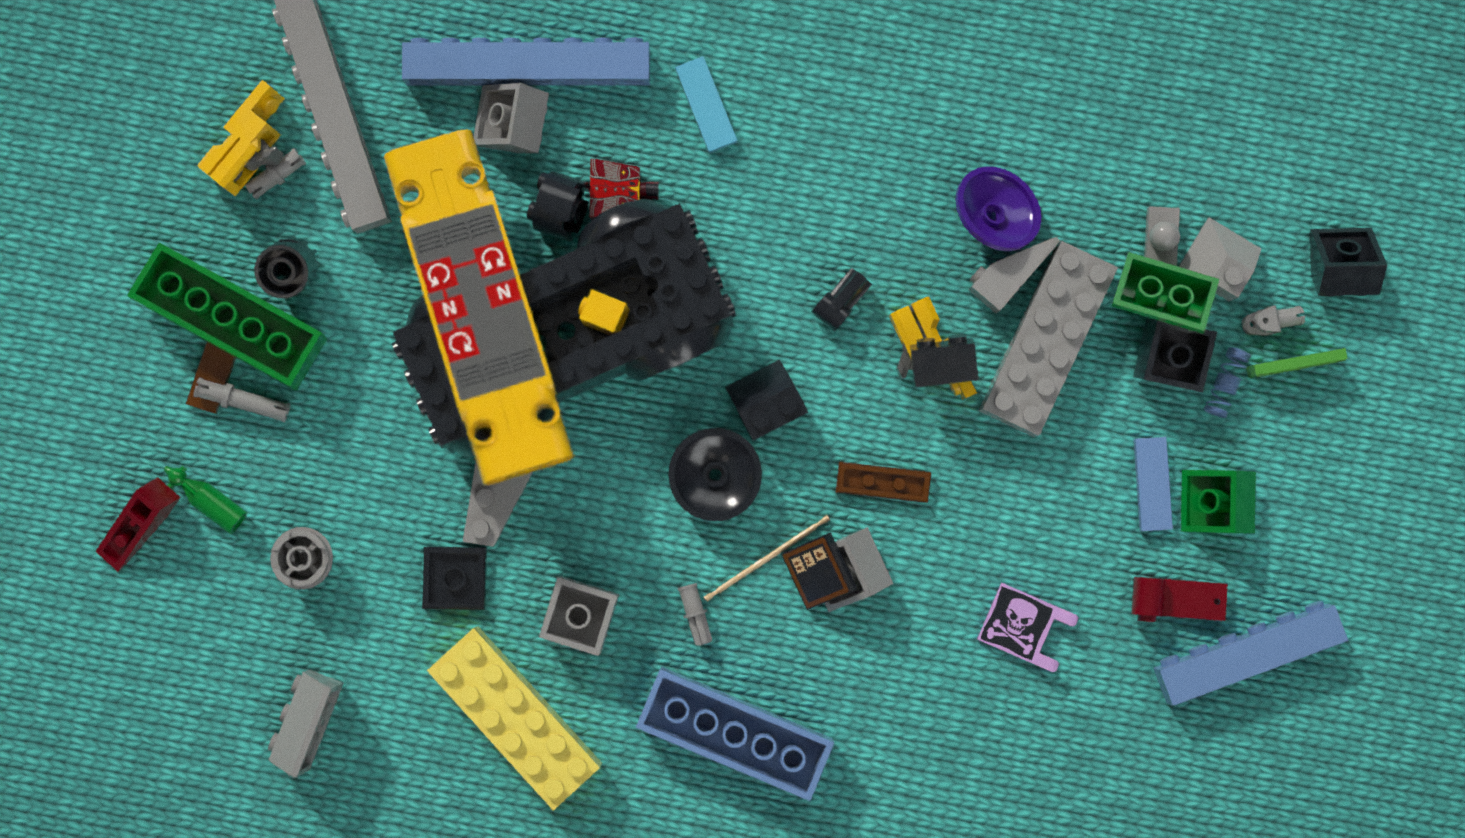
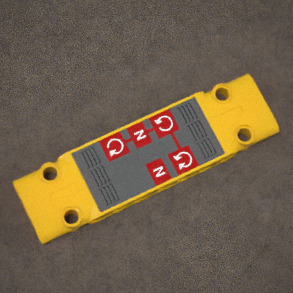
M468 129L459 130L387 152L384 155V160L402 215L400 219L463 423L465 422L484 485L503 482L574 458L556 401L553 381L493 191L490 190L472 131ZM469 174L480 176V179L474 184L464 182V178ZM414 191L419 194L418 198L413 202L403 200L404 195L408 192ZM543 409H551L555 413L552 421L547 423L539 421L537 415ZM481 428H489L493 431L492 437L486 442H480L475 439L476 432Z

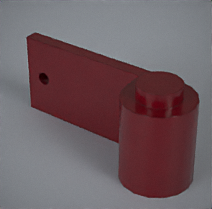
M1134 577L1131 614L1137 615V621L1156 622V616L1225 621L1228 584Z

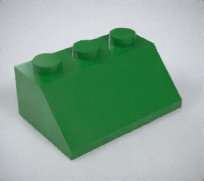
M1128 252L1112 307L1204 334L1220 279Z

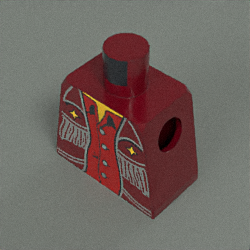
M590 159L589 217L591 220L606 210L629 201L659 200V182H641L640 167L600 159Z

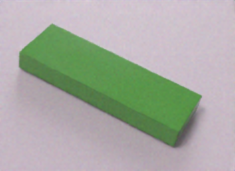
M1346 348L1255 364L1248 366L1246 370L1248 377L1251 379L1346 361L1348 358Z

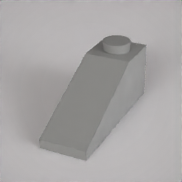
M1054 237L998 260L987 269L981 266L969 279L974 283L969 288V291L994 313H998L1060 240Z

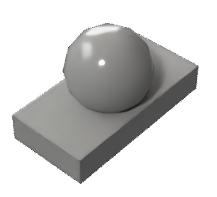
M1147 207L1144 257L1177 266L1178 244L1180 241V208Z

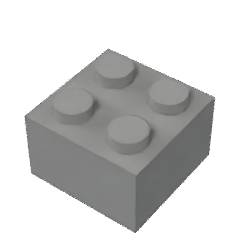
M563 576L557 577L539 638L599 656L602 652L620 594Z

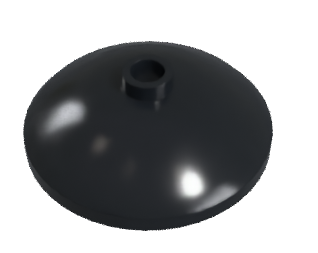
M723 428L703 429L684 439L671 458L668 473L671 491L679 505L689 514L707 521L728 520L744 512L755 500L762 480L761 463L753 446L741 435ZM711 470H720L722 475L718 481L710 479L709 474Z

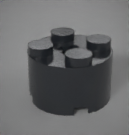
M551 171L549 174L542 172L537 183V190L539 192L536 202L532 201L530 203L527 219L532 220V226L535 231L571 242L574 238L570 234L572 232L578 234L587 212L589 201L583 199L584 191L590 193V184Z

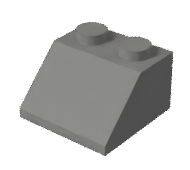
M522 83L483 85L474 131L476 146L514 153H539L549 93Z
M868 527L835 541L857 589L849 594L826 602L825 605L828 612L870 597L893 584Z

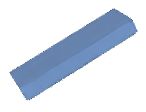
M1166 437L1133 439L1140 531L1171 530L1173 525Z

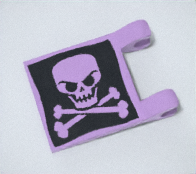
M1001 583L977 639L1050 672H1056L1059 662L1041 654V648L1054 619L1074 627L1077 624L1078 616Z

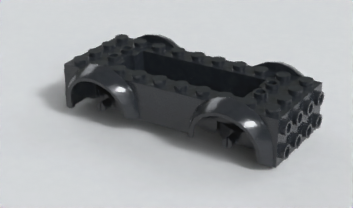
M635 200L614 206L599 214L586 225L578 238L576 250L519 275L537 334L544 336L547 340V346L543 353L556 391L555 397L558 407L559 403L625 373L637 382L704 354L728 341L731 328L734 327L732 318L736 317L735 308L728 293L722 296L720 290L724 289L721 277L715 265L709 268L708 263L711 262L706 244L703 238L696 239L695 235L699 233L690 210L683 211L680 203L668 208L654 200ZM591 290L627 304L630 312L622 331L609 336L583 325L579 319L578 309L582 299L589 297ZM423 294L410 308L406 326L392 332L396 340L392 343L398 359H403L408 369L404 371L405 377L410 387H415L419 393L420 398L416 399L422 415H427L431 421L432 426L428 430L436 445L439 444L441 448H445L451 453L456 452L465 458L475 456L465 422L463 423ZM571 324L575 327V334L571 339L564 340L559 337L558 332L562 325ZM543 409L538 413L537 419L547 423L552 421L555 413L551 409ZM481 428L476 432L475 439L480 442H486L492 437L493 431L489 428Z

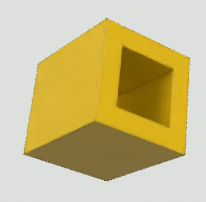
M591 290L589 297L582 299L578 309L579 319L584 326L609 336L622 331L630 312L626 303Z

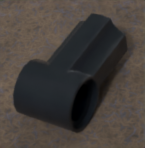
M851 268L838 282V285L832 292L828 291L811 313L835 332L851 314V309L872 284L861 273Z

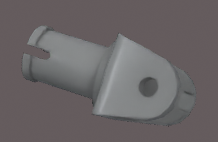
M1276 305L1246 315L1242 320V329L1248 335H1273L1280 333L1281 328L1303 325L1305 316L1297 317L1296 315L1305 312L1301 306L1277 310Z

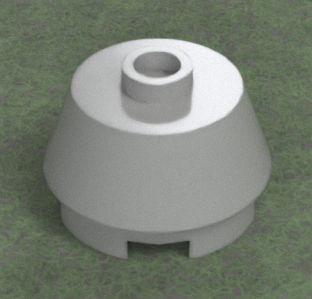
M296 527L279 536L272 547L270 560L275 576L283 584L290 588L303 590L317 586L327 577L332 567L333 553L329 542L320 532L307 527Z

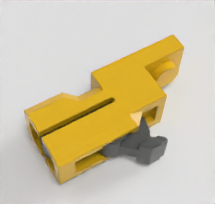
M262 80L223 127L231 134L223 144L212 146L197 166L224 189L236 196L261 165H278L283 159V152L277 147L272 146L281 134L266 123V121L277 111L285 98Z
M929 296L889 315L902 344L903 352L896 367V371L901 379H905L908 370H912L910 345L917 344L916 340L922 338H935L936 342L942 341L936 329L940 318ZM972 381L949 384L954 395H960L962 400L977 393Z

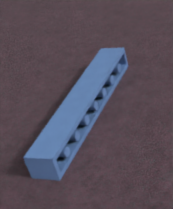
M634 37L626 38L625 42H613L611 38H596L594 42H582L580 38H565L564 42H552L549 38H534L533 42H521V39L504 38L502 42H490L488 38H473L472 42H460L457 38H443L441 42H429V39L412 38L411 42H402V80L407 86H483L522 83L527 86L650 85L649 42H643L642 38Z

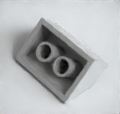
M312 670L304 671L302 675L298 674L291 687V692L294 693L291 704H286L280 715L279 721L283 722L279 734L274 733L268 746V750L271 751L270 762L295 778L310 770L343 687V682Z

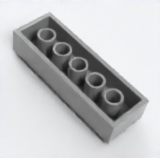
M1063 241L1056 245L978 410L979 412L1032 437L1040 435L1118 267Z

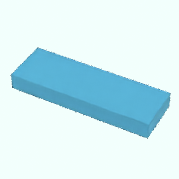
M704 56L675 67L708 152L712 153L737 143V138Z

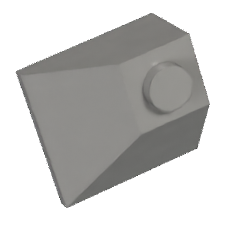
M1209 217L1179 267L1220 279L1216 294L1227 301H1231L1240 296L1252 276L1261 248Z

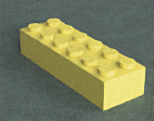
M479 626L468 632L427 670L553 811L601 767L602 762Z

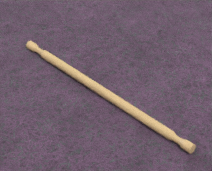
M826 515L819 522L803 530L719 586L715 591L704 596V598L708 602L716 594L723 592L815 531L820 525L830 521L829 517Z

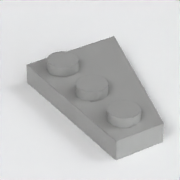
M476 461L463 542L494 547L517 501L526 488L532 473L496 484L484 485Z

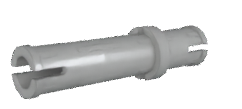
M200 377L197 381L198 386H195L194 397L220 403L223 408L231 406L277 419L284 423L286 422V414H289L290 403L235 389L234 385L229 383L225 386Z

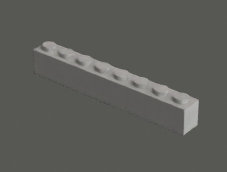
M274 0L276 8L272 9L277 25L284 28L286 37L282 38V42L287 54L293 55L296 65L292 66V71L296 82L303 84L306 94L301 95L306 111L313 114L315 123L311 124L312 131L317 141L322 140L325 152L321 153V157L326 169L332 170L335 180L331 181V186L335 197L342 199L345 209L340 212L346 228L351 227L354 232L359 234L391 223L392 220L317 0Z

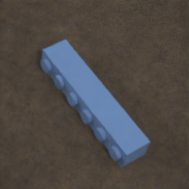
M1317 601L1306 605L1305 612L1297 615L1294 612L1284 613L1277 616V622L1266 626L1265 622L1248 627V633L1238 637L1236 633L1228 634L1218 639L1219 644L1208 647L1207 644L1198 645L1189 649L1190 654L1179 658L1178 655H1172L1160 660L1161 665L1153 669L1166 703L1172 706L1348 641L1336 606L1324 604L1323 601Z

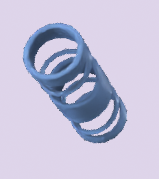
M1229 347L1225 355L1236 364H1221V368L1226 373H1218L1213 384L1215 388L1211 389L1213 396L1222 402L1207 401L1204 406L1205 408H1203L1204 411L1221 418H1226L1228 412L1208 405V403H1219L1231 406V403L1218 397L1213 393V390H1220L1235 395L1236 390H1238L1237 388H1239V381H1241V378L1224 369L1223 365L1247 368L1234 359L1247 363L1250 360L1249 358H1251L1249 353L1234 347Z

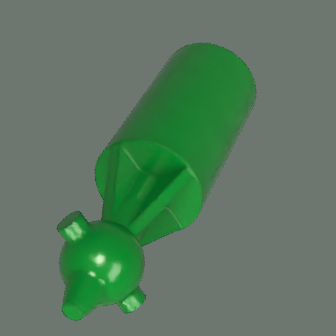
M182 465L180 468L166 466L164 468L170 482L168 486L172 489L174 486H182L190 504L229 534L234 533L247 517L248 512L210 483L187 479L185 472L187 468Z

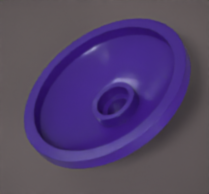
M980 167L969 172L958 185L955 197L958 216L967 231L982 244L996 250L1015 251L1027 246L1037 236L1041 226L1040 205L1030 187L1017 175L999 167Z

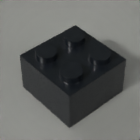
M1147 317L1133 377L1203 393L1217 331L1205 329L1204 334Z

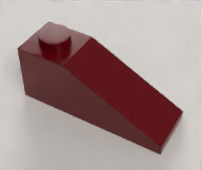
M158 477L134 492L95 552L119 572L164 522L181 497Z

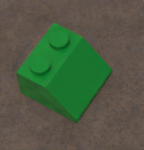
M1182 470L1181 532L1255 534V471Z

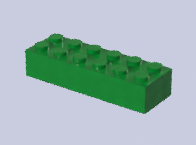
M160 242L126 295L137 304L294 391L298 390L327 341V337L317 329Z

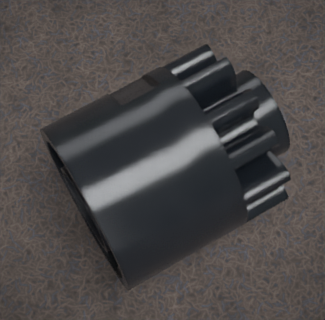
M294 236L290 239H280L261 252L255 262L254 273L258 285L264 292L276 298L295 296L317 277L316 271L320 265V262L316 261L314 256L317 254V251L315 249L311 250L308 247L307 240L301 242Z

